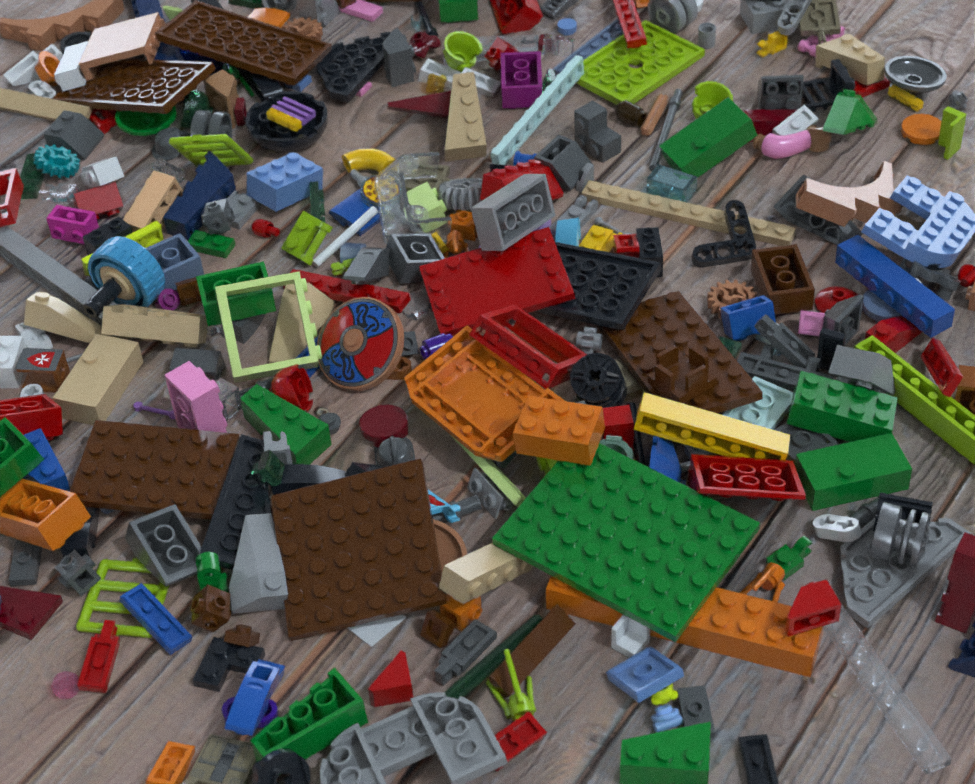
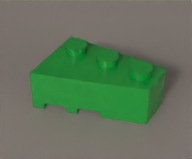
M711 722L623 739L620 757V784H708Z

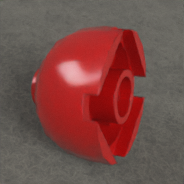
M298 364L279 370L273 377L269 391L304 411L310 410L313 405V399L309 400V393L313 392V388L304 368L299 369Z

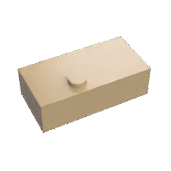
M96 334L53 396V401L62 407V419L94 425L95 420L106 421L143 364L139 343Z

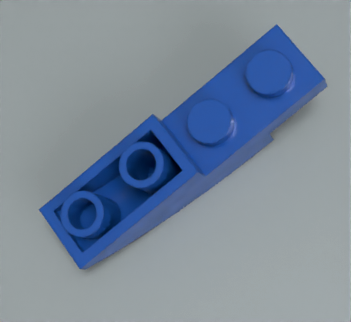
M261 659L257 662H252L234 699L224 729L231 730L238 735L252 736L268 709L269 699L284 675L285 665Z

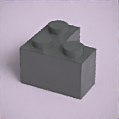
M592 100L574 110V141L578 143L581 149L602 163L621 153V135L607 127L606 108Z

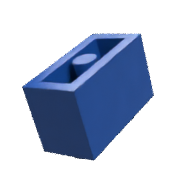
M764 295L720 308L724 333L735 341L745 340L749 335L760 334L754 325L765 314L776 322L773 301Z

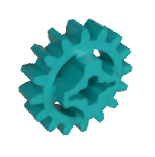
M53 144L50 147L48 145H45L44 148L39 147L35 151L33 163L37 165V169H43L42 173H47L51 177L57 175L58 178H61V176L69 178L70 175L75 176L78 173L80 159L77 158V154H71L70 149L67 150L63 146L57 148Z

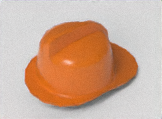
M41 51L35 71L43 82L50 86H56L58 84L55 81L54 74L60 61L52 53Z

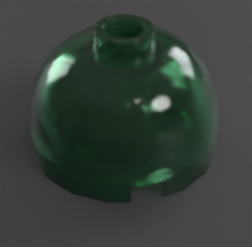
M195 89L185 96L182 109L183 120L180 122V127L191 129L192 119L197 110H207L213 114V107L210 106V100L205 93Z

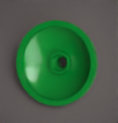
M175 106L166 114L117 110L115 120L119 129L127 134L140 137L152 136L162 129L168 128L175 121L177 111Z

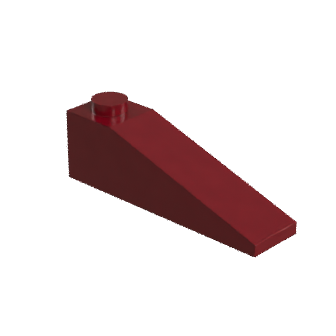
M451 91L387 102V109L448 118Z
M798 109L743 110V112L751 118L757 135L767 136L770 133L773 134V129Z

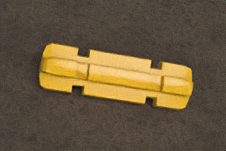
M895 85L888 88L887 94L915 111L923 108V100L916 98L911 93L900 90Z
M270 108L266 112L268 120L290 130L298 132L302 128L301 121L274 108Z

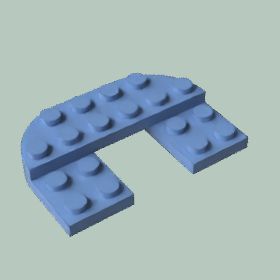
M907 175L893 191L890 198L926 219L921 228L916 230L910 223L903 222L894 217L890 211L879 208L861 231L871 239L911 262L916 261L925 267L937 264L938 268H945L955 262L958 255L975 233V214L964 202V198L960 194L949 191L944 197L936 189L928 188L919 179Z

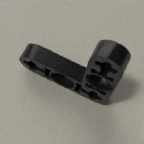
M731 200L725 206L724 217L731 240L696 246L691 257L695 266L704 268L747 261L752 258V250L756 249V243L746 208L741 201ZM732 208H734L735 211H738L736 220L734 211H731ZM737 226H742L745 228L746 232L744 234H738L735 232L734 228ZM742 246H745L746 249H749V252H746L744 249H742ZM727 249L730 255L727 257L720 256L718 250ZM699 253H702V255L706 256V258L702 259L701 256H698Z

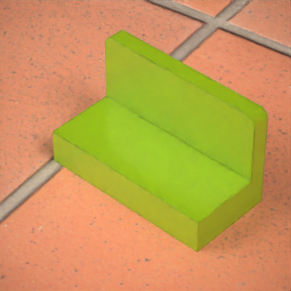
M949 106L943 110L938 145L945 147L944 159L947 160L961 148L967 115Z

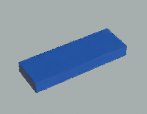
M142 583L120 596V602L170 655L192 641V635Z

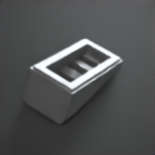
M547 0L540 9L543 14L554 19L575 5L579 0Z

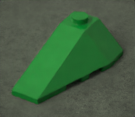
M844 89L843 92L837 94L824 124L823 131L845 135L855 132L856 129L863 130L866 125L867 127H874L877 123V118L861 95L855 94L853 90Z

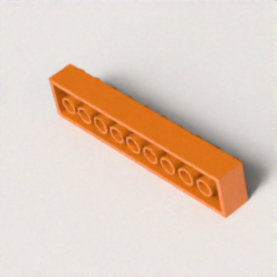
M550 577L546 587V609L551 610L553 606L558 604L568 615L614 626L623 614L555 577ZM716 587L676 643L811 678L824 626L787 637L785 633L787 615L792 606ZM650 629V636L671 641Z

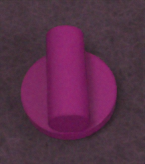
M173 289L162 290L157 297L155 307L157 309L175 310L180 304L178 293Z

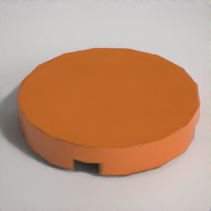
M913 114L903 120L901 126L902 136L905 139L906 137L909 138L910 142L914 144L931 145L939 139L941 121L932 115Z

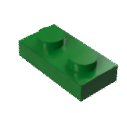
M195 230L187 241L198 253L225 259L236 245L235 238L210 234Z

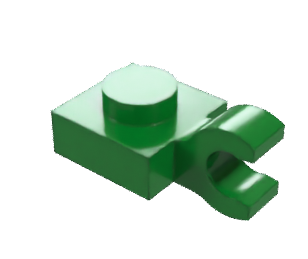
M802 536L797 540L793 548H789L785 544L766 558V565L771 562L780 565L785 571V577L783 578L785 581L804 567V559L802 558L807 557L812 550L808 546L812 544V541L806 536Z

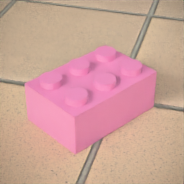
M190 361L165 374L176 423L179 428L227 433L226 427L228 425L222 413L224 407L218 395L220 389L214 380L210 381L200 367H195Z

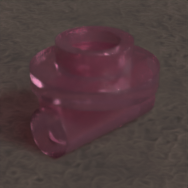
M70 671L60 672L54 677L50 688L57 697L70 699L79 691L77 686L79 678L76 673Z

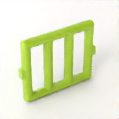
M200 134L169 139V144L196 167L199 164L204 165L207 160L205 155L208 151L213 152L226 167L250 165L253 163V158L227 134Z
M133 558V561L109 559L100 561L96 573L101 579L88 592L76 624V629L79 632L101 634L103 623L89 622L93 611L131 614L122 603L97 601L100 590L128 592L141 584L105 580L108 570L151 573L137 558ZM161 582L159 585L142 583L163 605L169 586L165 587ZM116 624V627H118L116 636L152 637L142 626Z

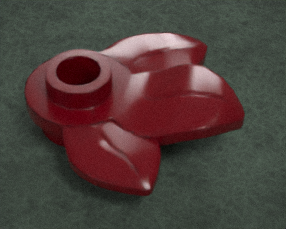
M416 32L410 38L409 45L413 46L414 54L417 57L424 59L429 48L441 47V42L435 35H428L426 32Z

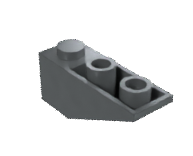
M361 248L344 274L343 279L351 280V284L362 285L365 282L381 280V277L389 275L390 248Z

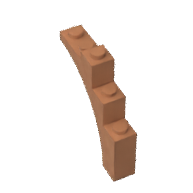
M92 0L73 11L47 18L29 20L0 18V34L2 38L28 43L29 49L44 51L51 44H54L57 40H62L71 33L93 32L96 28L111 25L125 10L123 0Z
M883 161L873 176V183L865 186L837 187L806 178L796 194V208L843 227L846 226L849 220L854 218L867 223L879 208L890 211L895 216L896 213H900L903 206L890 198L895 190V186H893L894 174L892 173V164Z

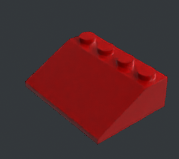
M691 454L687 482L689 488L696 490L697 493H702L706 496L708 494L720 495L725 498L733 496H744L748 499L771 498L775 501H783L784 499L805 500L806 498L793 461Z

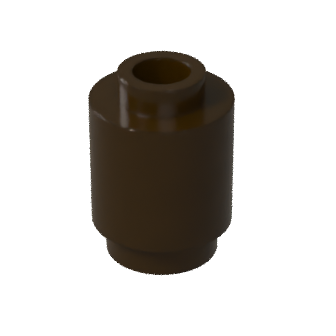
M628 100L620 102L615 109L616 118L633 127H641L647 117V113L644 112L643 108Z

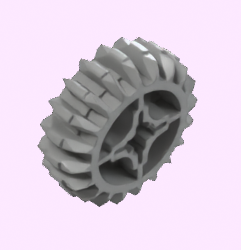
M457 178L445 181L440 184L438 199H442L448 209L471 211V207L482 201L480 200L482 179Z

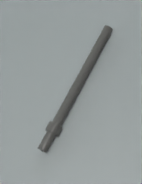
M676 89L673 97L669 100L668 112L649 169L653 172L657 171L662 156L659 145L667 140L676 111L680 109V99L683 93L681 89Z

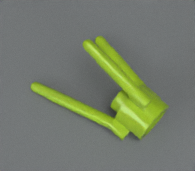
M505 649L504 654L515 694L510 696L507 704L489 680L486 681V684L503 708L507 719L512 718L515 721L528 711L534 716L536 707L533 697L532 677L528 676L526 678L527 696H525L521 692L510 651Z

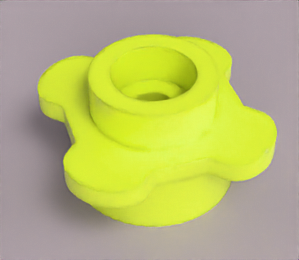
M673 683L651 695L653 705L666 704L678 697V692L673 690Z

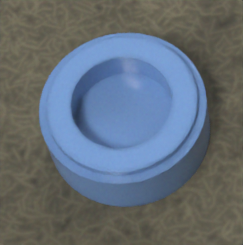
M565 18L557 23L558 32L562 35H572L577 31V22L573 19Z

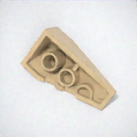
M307 283L308 292H304L306 301L310 300L312 314L309 315L310 323H315L318 335V330L332 313L335 304L332 299L310 283ZM294 284L286 285L282 295L269 364L295 359L307 345Z
M36 292L26 299L24 325L90 343L96 334H101L102 326L59 298L49 296L46 292ZM106 335V336H110V337L119 338V336H115V335Z

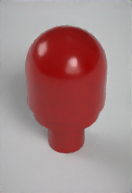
M256 219L251 225L252 232L260 237L269 238L272 235L277 237L280 234L279 228L274 227L273 223L264 219Z

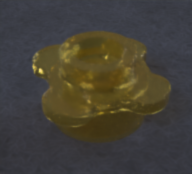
M434 73L429 74L426 91L428 93L445 92L446 76H438Z

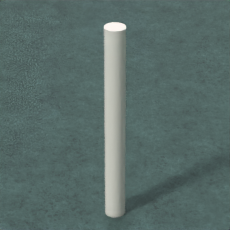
M374 206L367 210L313 260L312 264L317 268L370 221L378 213V210Z

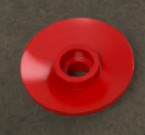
M828 287L816 295L815 307L819 312L825 313L827 309L830 310L837 302L858 294L845 287Z

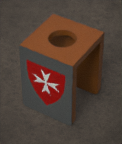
M24 348L16 365L17 372H28L22 389L29 384H38L42 387L43 392L56 393L70 373L66 356L62 349Z

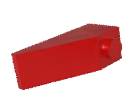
M898 316L879 321L866 332L865 339L873 335L894 353H897L922 333V331L906 318Z

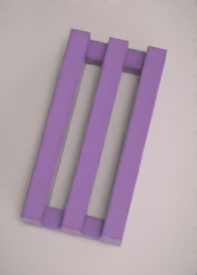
M283 97L282 101L279 100L277 106H271V108L299 119L302 126L316 117L314 109L287 97Z

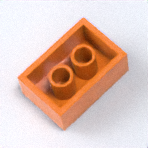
M528 396L513 432L516 453L591 466L605 429L603 407Z

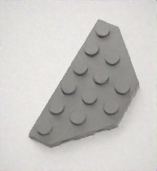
M874 518L861 529V536L857 540L845 542L840 546L839 556L846 613L868 629L955 552L964 532L971 533L949 518H938V522H930V534L925 554L919 561L917 568L910 567L911 554H906L904 564L902 565L899 564V551L896 550L893 551L889 561L871 557L875 531H873Z

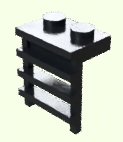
M839 59L831 60L829 77L803 82L802 97L807 103L805 106L811 112H816V108L828 110V106L833 105L839 92H843L844 89H855V81L850 77L846 66H843ZM821 84L830 100H826L818 85ZM810 86V89L812 90L813 94L818 100L817 103L814 102L806 87Z

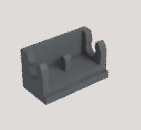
M175 348L169 370L172 371L190 361L195 367H200L205 374L215 376L214 380H220L225 362L221 351Z

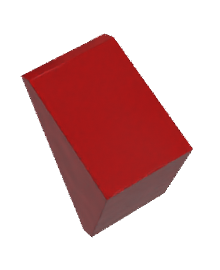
M636 234L613 235L615 254L639 258L640 248Z
M401 650L368 688L371 706L380 707L411 701L410 699L413 698L406 652Z

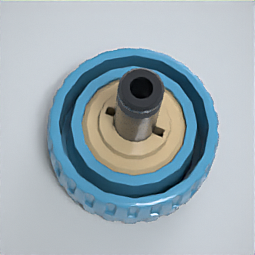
M121 236L109 238L91 255L88 261V271L98 291L84 304L83 309L87 315L96 318L103 312V307L109 306L112 302L148 307L156 300L165 287V276L161 266L154 256L139 243Z

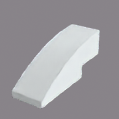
M53 44L44 50L52 53L61 61L63 54ZM32 51L3 74L4 77L13 86L39 80L40 78L35 71V66L39 62V55Z

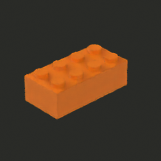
M23 478L0 497V534L51 551L62 547L66 539L74 532L79 531L91 517L76 493Z

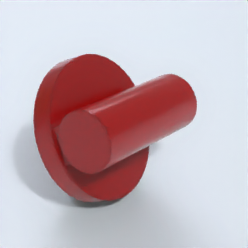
M965 264L959 269L958 279L961 282V286L968 287L974 284L975 267L973 265Z

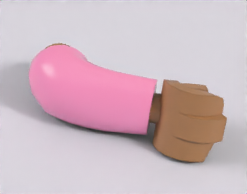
M811 125L804 131L789 135L770 133L764 136L758 134L754 138L753 147L758 150L760 149L763 155L774 159L787 158L808 149L813 152H822L829 149L832 133L823 131V127L816 128V125Z

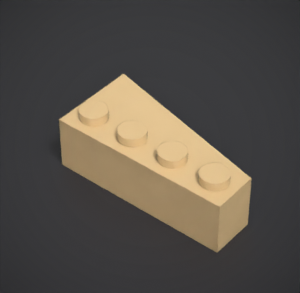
M474 72L453 74L445 143V162L486 157V139Z
M117 304L103 307L101 334L115 335L126 339L140 338L141 341L148 342L162 340L163 344L170 345L180 342L184 343L183 346L196 348L198 344L206 343L207 321L205 315Z

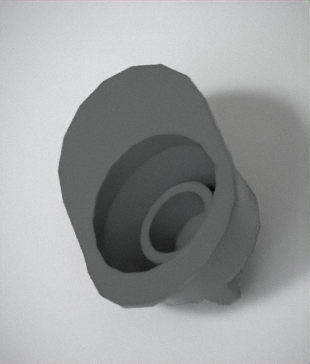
M175 127L162 129L155 136L152 155L161 161L176 158L181 153L169 144V139L172 137L190 136V133L180 131Z
M390 436L379 447L374 448L376 465H381L382 467L415 460L413 444L407 437L398 438Z

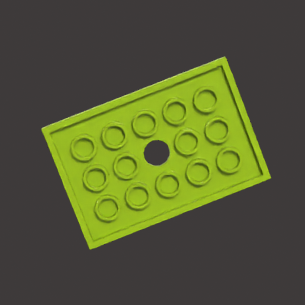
M645 20L641 24L647 38V45L640 48H627L624 36L621 35L583 60L584 74L576 84L616 105L624 100L635 104L705 56V49ZM640 63L643 64V66L640 67V68H631V67L629 66V64H631V65H639Z

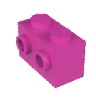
M56 205L46 218L52 238L84 244V235L99 228L95 212Z

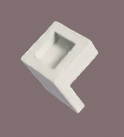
M622 615L612 627L611 648L628 658L643 651L650 643V629L625 615Z

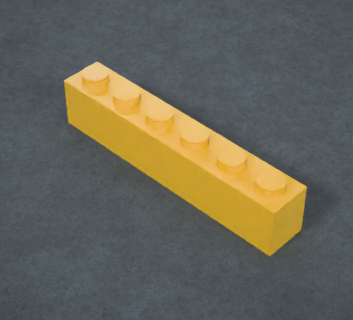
M645 392L643 393L634 425V430L728 457L786 460L789 450L790 434Z

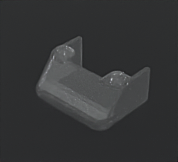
M439 152L403 154L375 176L374 189L382 238L386 244L390 234L430 233L432 235L435 232L439 234L443 242H447V235L451 229V217L429 218L428 211L423 206L409 205L405 179L437 177Z

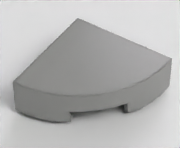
M587 163L581 171L584 173L581 180H577L576 191L582 192L589 180L594 181L593 164Z

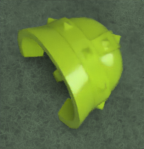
M455 31L445 37V49L442 50L447 65L454 70L462 72L465 67L470 69L472 66H475L476 55L479 56L483 48L480 41L472 34L464 31Z
M706 81L695 86V94L697 96L691 104L693 107L692 113H694L697 119L727 97L733 101L730 89L716 81Z

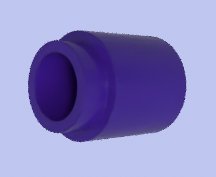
M442 333L423 340L420 347L423 359L426 360L453 336L450 333L446 335Z

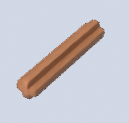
M659 94L641 126L640 133L642 135L650 136L668 103L667 95Z

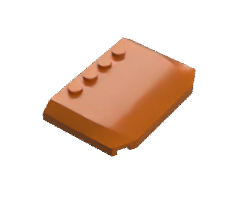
M466 326L407 374L404 379L411 401L416 407L475 456L502 462L516 450L513 432L528 396L565 400L549 388L544 390L524 373L471 337L469 334L472 329Z

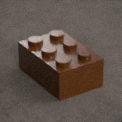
M797 244L752 250V276L759 295H764L773 301L775 315L801 312V310H813L815 288Z

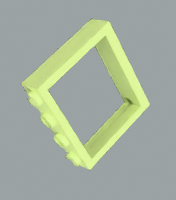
M300 271L215 287L234 383L274 376L279 370L295 364L299 365V369L318 367V359H322L320 345L315 346L314 337H317L315 323H310L309 315L312 314L310 300L306 301L304 292H308L305 278L301 279ZM294 284L309 356L242 369L227 296Z

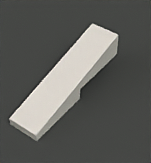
M427 59L420 69L418 82L452 88L453 74L474 72L477 93L491 97L495 95L501 86L500 81L465 67L460 72L431 59Z

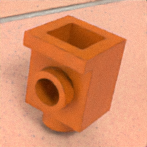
M457 210L455 214L449 215L448 226L450 227V232L454 230L459 231L463 234L464 239L475 241L478 235L472 212Z

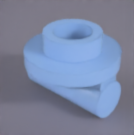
M671 704L656 708L655 714L651 716L655 733L683 724L678 708H672Z

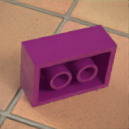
M541 51L501 53L502 108H530L535 100L542 95Z

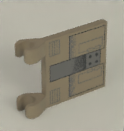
M210 734L187 779L181 784H247L253 766L257 762L252 744Z

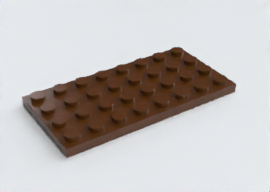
M197 0L155 32L158 41L164 44L173 45L182 50H188L200 56H206L218 62H224L233 67L242 68L251 73H257L269 79H275L294 86L332 49V44Z
M122 59L99 65L94 79L86 81L84 86L67 91L61 90L51 99L88 106L92 110L104 109L166 114L172 110L173 106L183 101L189 92L195 90L198 84L208 79L209 75L215 70L213 62L153 60V63L149 65L147 59Z
M679 291L670 292L666 295L641 302L623 331L596 325L648 394L669 399L648 384L647 375L655 371L656 355L675 345L678 347L679 358L684 355L689 358V348L692 346L707 354L709 357V371L717 377V385L684 404L718 414L763 399L762 390Z

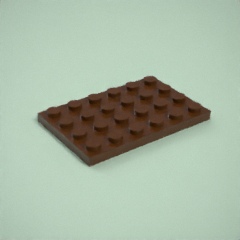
M95 420L70 492L76 493L84 507L154 513L176 505L183 517L211 520L240 436L234 433Z

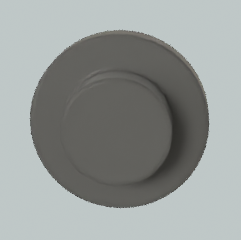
M325 413L318 417L319 420L329 425L330 435L338 432L341 426V419L337 414Z

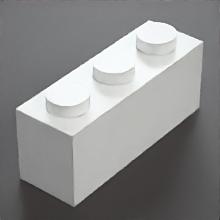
M88 41L66 48L54 74L55 81L60 85L62 91L85 85L86 80L78 63Z
M117 157L104 159L81 168L82 173H80L84 185H88L89 188L101 186L124 177Z

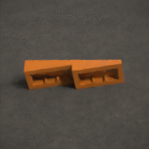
M168 741L149 774L146 784H181L194 756L195 746Z

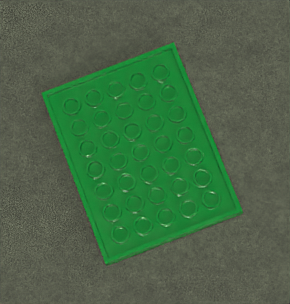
M599 443L591 466L558 460L493 536L492 541L493 545L676 643L759 531L760 522L702 493H697L696 490Z

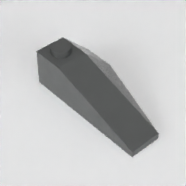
M804 174L773 206L788 222L836 245L856 235H863L852 220H849L846 226L843 227L796 208V194L806 178L813 180Z

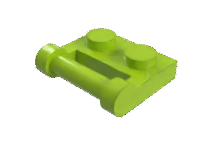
M303 211L281 249L311 266L314 255L327 233H330L333 227Z

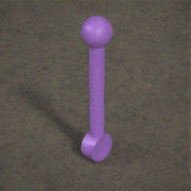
M136 402L133 405L134 410L137 412L145 410L175 419L173 410L166 411L144 406L142 402Z

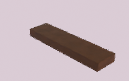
M558 604L553 606L510 652L519 686L576 624ZM505 658L487 679L506 699L514 692Z

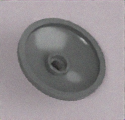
M916 56L892 58L886 63L884 69L886 77L892 84L911 93L935 91L945 84L947 77L945 70L940 65L931 60Z

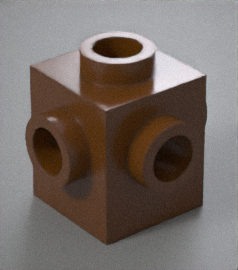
M207 584L193 597L190 607L192 612L191 624L211 632H216L222 625H225L231 616L230 593Z

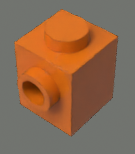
M448 594L446 596L447 604L440 605V614L456 623L455 628L461 632L474 619L477 620L482 613L481 595L462 604Z

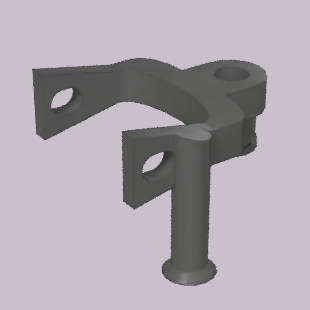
M903 258L900 267L914 278L920 276L927 281L939 283L940 287L936 294L946 300H950L953 291H956L961 283L959 279L950 275L948 269L938 268L937 264L925 267L914 261L911 262L912 266L909 268L906 266V261L909 260Z

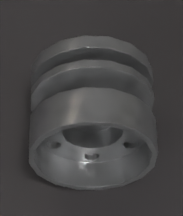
M884 502L874 534L871 557L889 561L893 551L896 550L899 551V564L903 565L906 554H911L910 567L917 568L919 561L925 554L928 543L930 513L923 512L920 522L916 523V510L912 509L907 520L901 519V506Z

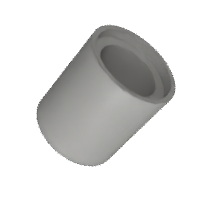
M702 23L698 27V46L703 49H711L715 46L716 26L712 23Z

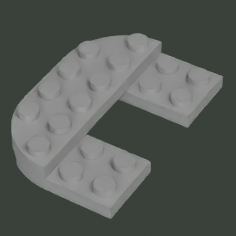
M436 692L411 698L413 706L363 729L356 723L343 731L330 744L332 750L327 758L322 759L320 780L321 784H386L383 777L437 753L451 783L465 784L508 764L484 715L473 702L462 696L456 699L447 697L444 692Z

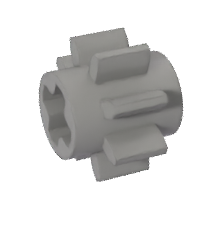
M584 327V332L578 331L576 347L578 349H582L587 355L601 350L602 334L597 333V328Z

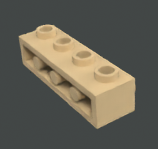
M491 543L444 565L439 589L452 596L456 601L464 604L508 581H512L524 573H528L533 566Z

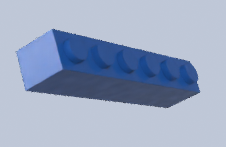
M856 235L837 245L835 263L927 336L932 338L952 327L955 309L861 236Z

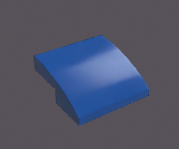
M359 189L329 210V214L343 227L346 225L351 226L367 210L374 206L378 213L356 232L359 236H362L389 216L392 209L385 203L380 204L369 200L363 193V190Z

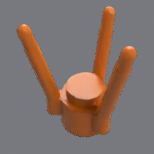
M454 230L447 235L446 246L449 250L443 254L444 258H448L449 252L458 254L462 251H469L468 244L464 242V236L461 232Z
M768 563L762 572H759L755 579L740 593L746 595L752 589L756 591L759 587L768 591L774 589L772 601L778 603L781 591L785 587V584L782 582L785 577V571L776 563Z

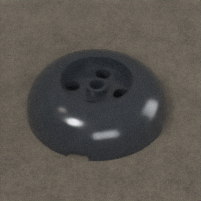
M298 91L279 92L266 96L267 100L260 104L258 102L254 103L246 114V127L251 138L261 147L275 152H295L311 146L323 135L328 123V112L324 102L314 99V95ZM283 97H287L314 109L316 117L302 126L298 132H295L268 120L266 112L270 110L272 105L277 106V102L279 100L282 101Z

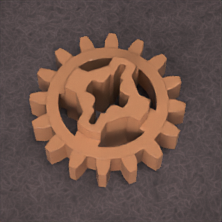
M301 17L298 20L293 18V22L287 21V25H282L283 29L321 40V36H323L321 23H317V19L311 21V17L307 19Z
M725 280V284L717 282V287L711 286L710 292H708L707 307L711 309L712 314L718 313V318L721 319V307L757 297V292H753V286L746 287L747 282L739 284L738 280H734L733 283Z

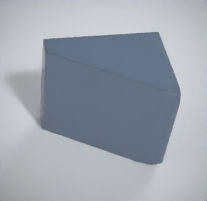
M344 243L340 247V262L355 258L360 249L366 248V245L363 243Z

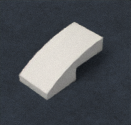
M24 322L15 325L19 336L24 338L26 348H53L51 340L44 330L24 325Z

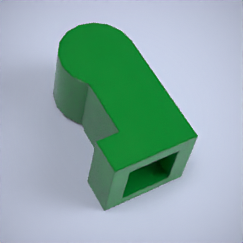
M214 552L199 554L196 557V567L200 591L208 584L229 593L226 572L220 573L218 555Z

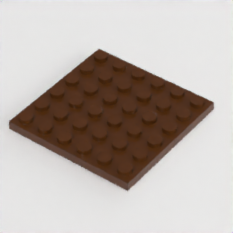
M421 458L271 496L276 540L281 553L288 590V598L284 600L288 638L291 641L447 604L446 592L439 589L442 569L425 471Z

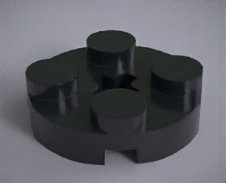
M288 748L277 749L268 753L262 760L257 761L252 769L254 775L252 784H279L276 780L281 773L287 774V777L283 779L284 784H309L311 780V772L307 761Z

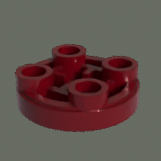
M385 404L372 407L361 416L359 421L362 436L371 441L375 447H379L390 436L404 438L409 433L407 413L395 405Z

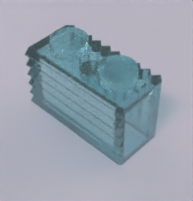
M659 164L647 177V194L687 203L697 190V176Z

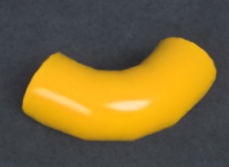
M373 148L357 149L342 155L343 164L349 173L353 169L357 171L371 169L379 172L382 176L388 177L389 168H399L398 162L384 151Z

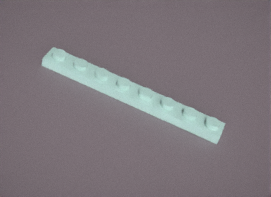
M576 55L567 63L562 72L546 87L542 95L525 111L521 119L504 135L500 143L492 149L490 155L492 164L505 165L584 74L583 57Z

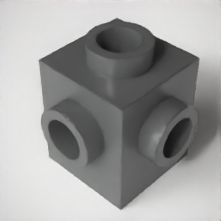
M226 198L206 203L201 219L203 226L208 228L210 234H223L231 230L235 216Z
M75 549L63 557L60 563L55 566L61 574L58 580L68 590L73 587L81 596L101 579L93 570L96 564L87 554L81 557Z

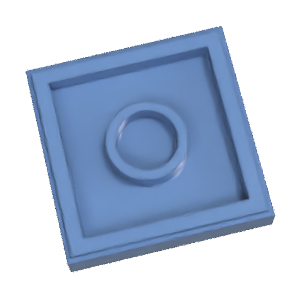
M651 646L606 672L610 682L638 703L684 677L683 669Z

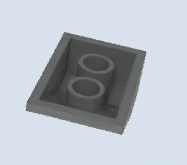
M176 505L129 522L125 536L127 543L136 558L165 587L197 574L196 557L199 555L202 547Z

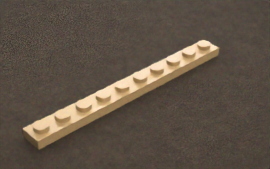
M590 180L581 192V195L586 196L589 202L594 199L602 205L729 234L724 211ZM748 217L755 240L778 246L791 245L796 234V227ZM737 226L734 228L735 232L738 234H744L746 232L745 228L742 226Z

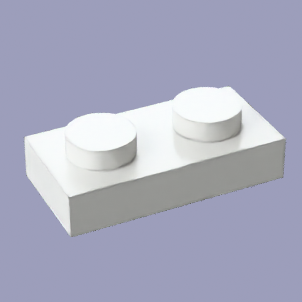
M803 105L773 129V134L789 135L804 131L809 126L817 124L819 118Z

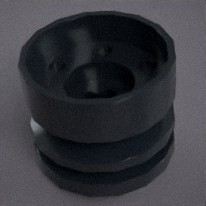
M602 353L588 354L580 358L573 366L570 381L579 401L584 400L587 405L603 408L621 406L624 403L627 395V384L617 362L609 355Z

